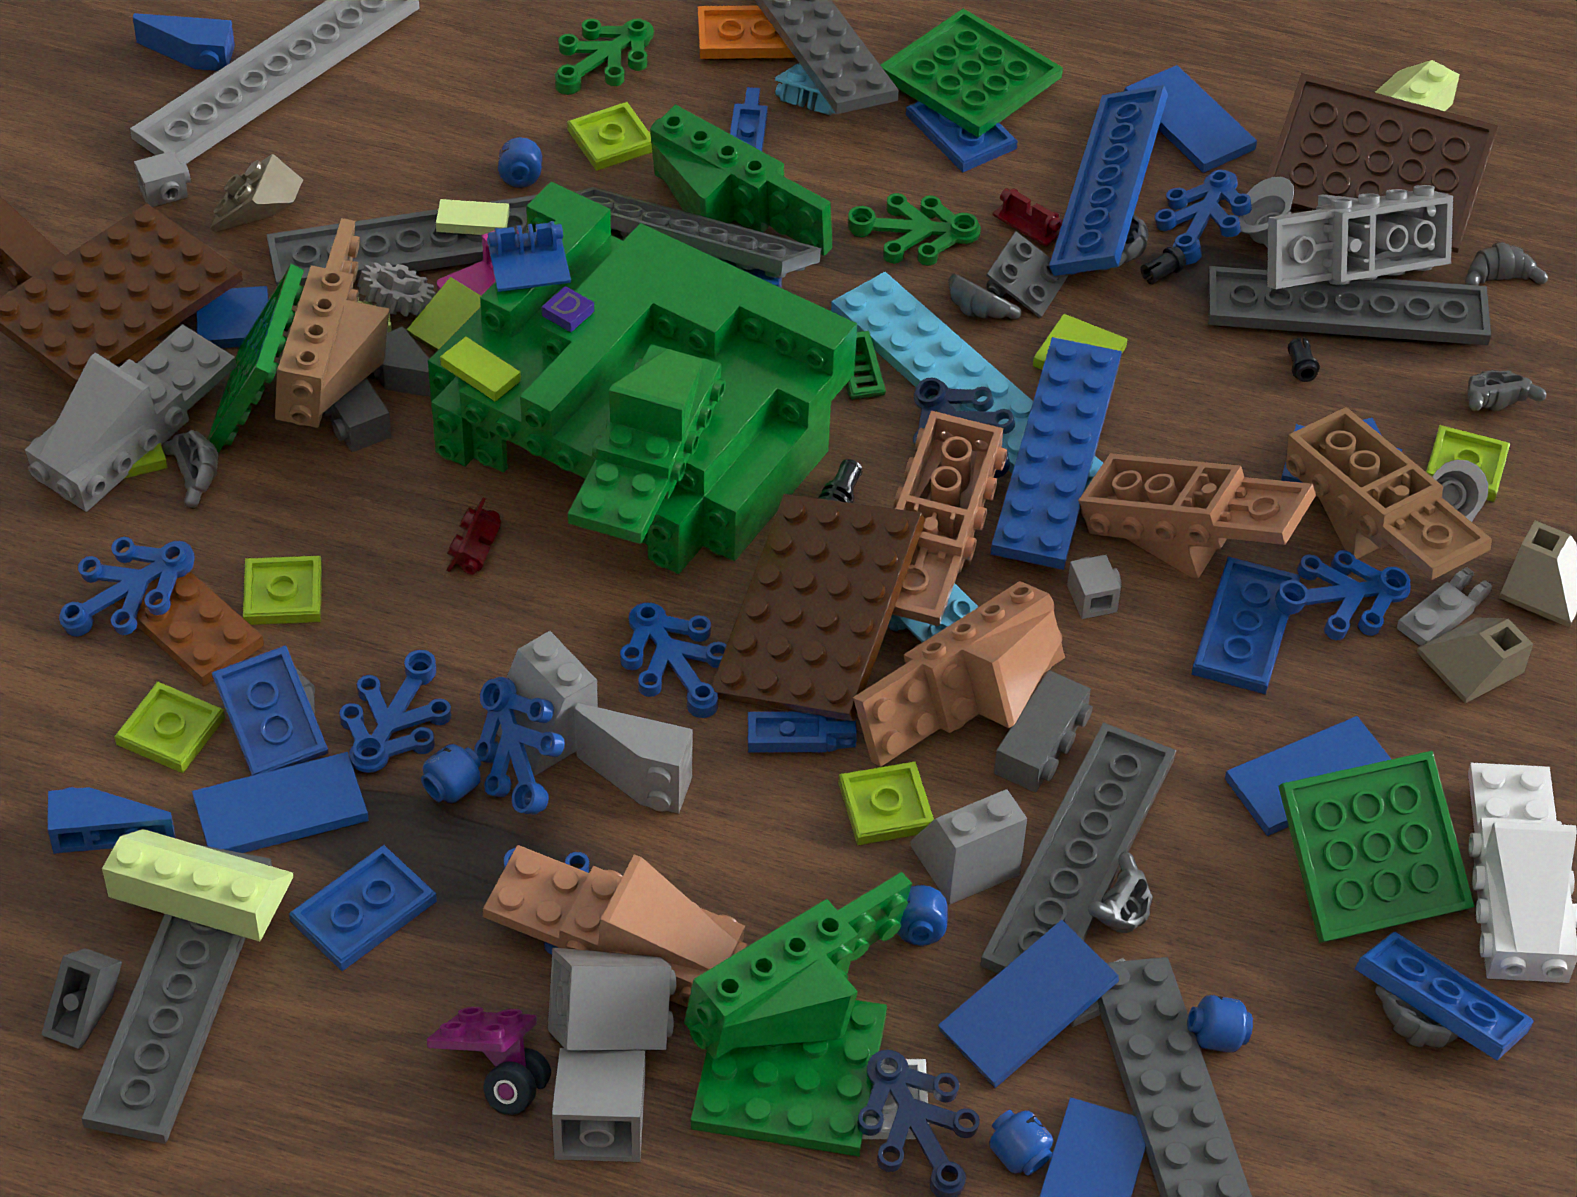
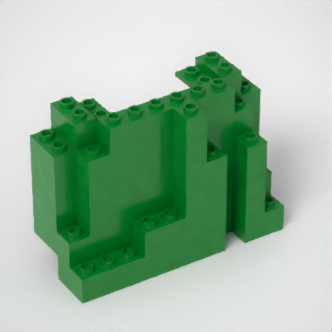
M550 182L526 206L527 233L528 224H532L533 232H536V224L554 221V224L562 225V242L571 283L498 292L495 281L480 297L481 307L428 360L435 452L444 459L452 460L464 467L475 458L481 464L491 466L504 473L508 469L506 441H511L527 449L531 454L541 456L559 465L563 470L571 471L586 479L596 458L592 457L594 441L598 435L603 436L606 430V421L610 412L609 389L614 383L633 372L637 359L645 356L650 344L721 363V380H725L723 397L720 402L716 403L712 411L710 423L707 428L703 429L699 437L697 449L693 455H690L686 463L683 478L681 481H677L669 499H663L642 543L648 545L649 560L653 561L657 566L667 568L677 574L681 573L703 546L710 549L713 553L722 555L735 562L776 514L783 495H792L828 452L831 401L854 376L857 323L642 223L622 241L611 235L610 208ZM565 286L594 302V312L572 332L542 316V306ZM464 337H468L520 371L521 381L497 401H494L442 367L440 356Z

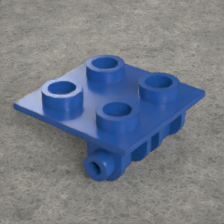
M554 221L536 224V232H533L532 224H528V233L522 234L521 225H517L516 235L514 227L495 228V232L488 233L487 243L498 292L571 283L562 242L563 229L561 224H554Z

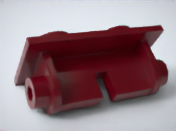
M1005 188L1002 191L1000 200L1003 201V204L992 213L994 217L1045 247L1058 237L1062 226V220L1059 219L1058 213L1051 212L1038 203L1031 206V199L1019 193L1015 188L1011 190Z
M483 497L475 509L468 507L459 524V527L463 528L464 532L462 536L456 534L447 551V554L452 556L446 571L450 572L455 563L462 566V570L470 575L482 569L490 547L478 542V540L491 546L501 526L499 513L493 510L486 511L482 509L486 498Z

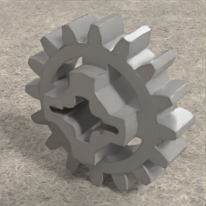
M373 263L372 267L366 265L364 271H361L357 287H360L359 294L366 295L365 300L367 302H376V306L389 308V313L394 315L400 312L403 316H408V312L418 316L435 296L434 286L426 283V277L416 276V271H409L407 266L396 264L395 267H392L390 263H385V266H381L378 263Z

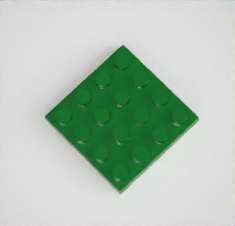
M964 8L880 65L898 89L977 137L986 133L997 123L1061 79L1063 67Z
M290 264L238 348L235 357L237 367L229 374L207 440L215 446L218 453L224 444L228 446L232 444L239 428L237 424L243 426L252 408L250 403L257 405L265 389L263 383L270 384L277 372L279 364L274 362V358H279L285 347L287 337L283 336V332H287L292 325L296 312L291 310L292 305L296 306L304 288V286L300 285L304 270L293 264Z
M1433 751L1278 785L1319 943L1475 907Z
M855 1000L846 1033L840 1039L734 1048L716 1060L707 1051L692 1112L691 1129L859 1157L863 1133L857 1127V1120L861 1109L867 1106L872 1090V1083L867 1077V1065L872 1055L880 1051L887 1016V1005Z

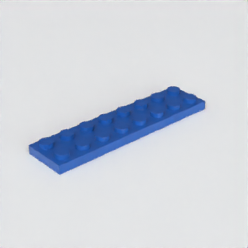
M1164 85L1102 95L1049 264L1053 276L1072 275L1098 269L1107 270L1119 266L1168 97Z
M1052 337L992 541L991 555L1064 570L1080 512L1078 500L1086 490L1122 351Z

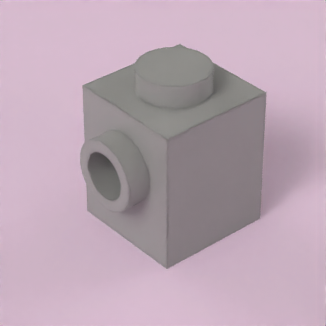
M174 151L134 161L138 187L145 202L150 206L155 207L188 197L186 183L191 182L189 170L185 162H179Z
M1107 555L1084 557L1071 561L1067 587L1081 619L1117 612L1121 591V578L1116 568L1112 569Z

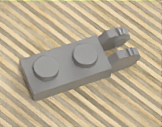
M1465 567L1455 574L1450 583H1444L1399 619L1397 629L1419 646H1422L1451 631L1474 612L1475 607L1489 595L1492 585L1483 580L1466 596L1461 591L1471 582L1474 572Z

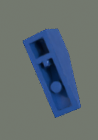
M133 14L132 18L138 44L194 69L219 71L230 64L235 47L231 20Z
M69 787L63 790L48 791V834L53 854L114 848L120 836L141 829L176 839L171 812L90 787Z

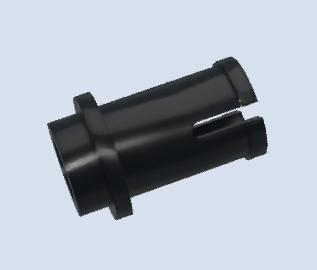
M1167 247L1163 250L1162 255L1141 266V274L1144 279L1152 276L1147 280V283L1153 285L1172 272H1180L1186 264V258L1180 248Z
M1296 338L1290 341L1287 347L1293 362L1291 371L1295 378L1302 382H1309L1317 377L1320 365L1318 360L1312 355L1309 341L1303 338L1301 342V338Z

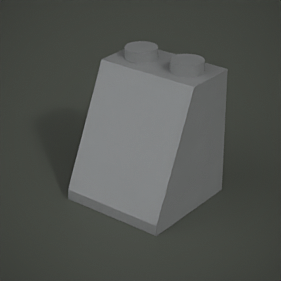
M551 631L519 648L507 675V678L515 684L516 694L530 699L541 698L549 700L554 707L553 716L547 723L531 721L527 713L513 710L517 724L541 733H557L564 738V750L560 756L555 758L540 754L537 748L524 744L532 772L535 776L577 751L575 719L577 703L598 707L597 679ZM501 724L499 725V728H498V731H497V735H498L500 738H501V735H502Z
M1006 789L934 819L911 840L910 846L950 905L1020 875L1027 817Z
M553 948L548 1031L566 1050H666L667 1037L672 1036L674 1026L673 1015L669 1011V996L674 995L676 990L675 971L671 970V965L661 957Z
M560 1048L552 1110L554 1159L641 1162L645 1051L566 1050L565 1048Z

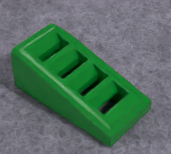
M869 330L857 332L856 352L861 351L862 355H855V363L865 362L866 365L855 366L854 374L869 372V375L853 376L845 386L849 397L853 400L885 395L886 389ZM872 382L874 385L857 388L856 384Z

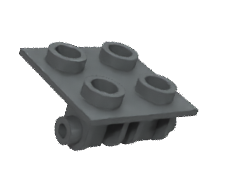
M1015 231L986 274L990 279L986 284L987 291L999 297H1002L1007 292L1041 318L1069 274L1053 276L1049 266L1051 258Z

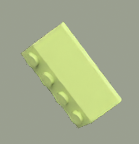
M1430 60L1399 70L1375 93L1446 111L1453 104L1460 74Z
M144 829L120 836L102 867L108 897L259 942L293 879L292 872Z

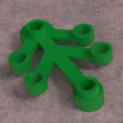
M596 19L584 20L582 22V36L585 39L596 40L599 37L615 39L612 41H578V38L573 34L560 36L558 45L561 54H593L575 66L566 64L559 67L555 73L556 90L565 95L577 93L581 89V77L606 60H608V66L605 68V82L610 86L623 84L624 68L621 66V50L627 46L631 47L632 50L628 53L629 68L635 71L644 70L648 65V55L644 51V47L649 45L650 40L654 36L653 26L642 19H632L623 26H601L600 21Z
M894 193L888 196L887 212L893 216L903 215L908 220L875 218V212L866 206H856L848 213V228L854 236L866 237L872 231L907 233L897 240L885 243L883 258L889 263L901 262L904 258V251L930 235H942L933 242L923 243L918 247L917 259L919 263L931 266L937 263L940 252L955 243L969 244L975 242L981 233L980 224L974 215L970 213L954 214L941 204V200L938 197L932 195L922 198L920 211L907 202V198L903 194ZM937 217L942 222H934L931 221L929 218Z

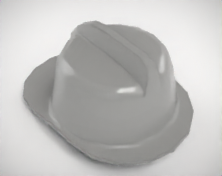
M1271 177L1256 184L1247 193L1251 198V212L1239 217L1241 232L1249 234L1253 241L1265 244L1267 248L1268 217L1291 214L1294 186L1289 179L1284 177Z
M1468 460L1447 462L1432 477L1443 486L1442 498L1472 522L1483 507L1488 496L1486 476L1478 465Z

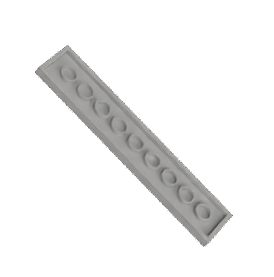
M326 0L130 128L131 138L155 155L174 151L179 162L187 164L420 9L419 0Z

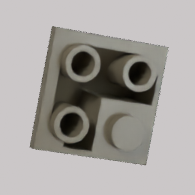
M271 154L262 161H254L245 173L240 176L238 174L233 175L226 183L224 190L227 192L214 209L216 216L210 228L217 232L274 216L294 202L303 179L274 154Z
M1535 520L1521 544L1499 598L1570 628L1577 614V544L1572 536Z
M1476 617L1418 647L1417 653L1464 703H1467L1523 674L1533 643L1509 618Z

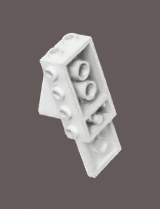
M1471 763L1468 770L1475 833H1471L1469 837V855L1474 859L1472 885L1473 889L1477 890L1478 895L1476 921L1481 923L1480 956L1485 958L1487 979L1569 983L1577 962V904H1572L1571 898L1575 883L1574 872L1571 870L1577 834L1576 825H1562L1561 821L1556 820L1550 767Z

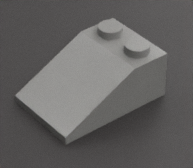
M577 703L575 708L577 757L640 805L650 807L656 811H669L679 814L692 779L693 729Z

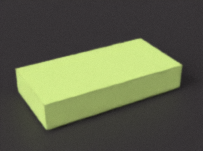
M440 199L436 219V232L484 235L495 231V228H507L509 204Z

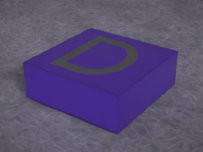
M566 286L542 306L543 317L569 332H572L594 312L593 301Z

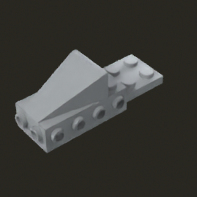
M1431 185L1414 186L1411 192L1402 189H1391L1386 191L1385 196L1360 194L1358 198L1323 194L1318 195L1316 210L1268 217L1267 287L1280 289L1328 280L1330 284L1344 285L1349 284L1351 280H1374L1381 275H1403L1405 271L1431 270L1434 266L1451 264L1453 195L1434 191L1435 187Z
M183 324L138 363L128 359L123 365L117 367L99 354L94 353L89 358L57 422L40 437L35 438L30 446L25 449L30 464L28 467L29 472L37 481L45 484L64 499L87 512L128 475V471L135 462L147 452L153 450L158 443L162 445L189 421L187 410L237 367L235 357Z

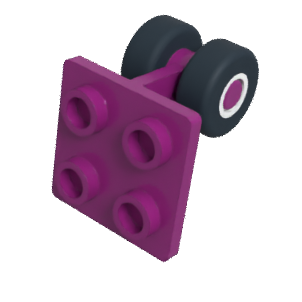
M481 1007L463 1008L458 1011L456 1016L447 1023L442 1024L436 1032L427 1038V1048L483 1051L495 1065V1068L487 1074L484 1080V1094L488 1103L502 1114L515 1115L525 1110L533 1102L536 1088H545L552 1074L548 1061L541 1053L534 1049L524 1048L523 1036L537 1025V1016L522 1014V1011L519 1009H505L494 1013L484 1012Z

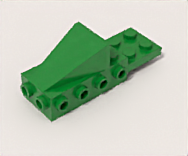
M676 104L662 118H658L652 124L650 136L654 174L665 181L684 212L729 224L736 220L741 226L762 233L770 226L777 233L787 235L799 243L821 248L820 254L823 256L833 248L831 202L784 177V163Z
M650 344L645 356L637 359L633 372L614 383L609 389L610 412L606 421V430L603 436L598 435L594 441L592 457L596 458L568 512V524L635 543H642L663 499H669L677 481H681L683 478L686 463L690 455L695 453L699 437L703 429L708 427L716 403L720 402L723 397L725 380H721V363Z
M900 872L839 910L828 899H825L694 978L684 1024L690 1030L695 1044L701 1049H706L713 1059L716 1060L734 1048L836 1040L843 1037L846 1033L858 992L847 980L850 963L860 958L873 943L880 939L887 941L900 930V922L903 912L908 905L907 899L912 882L903 872Z

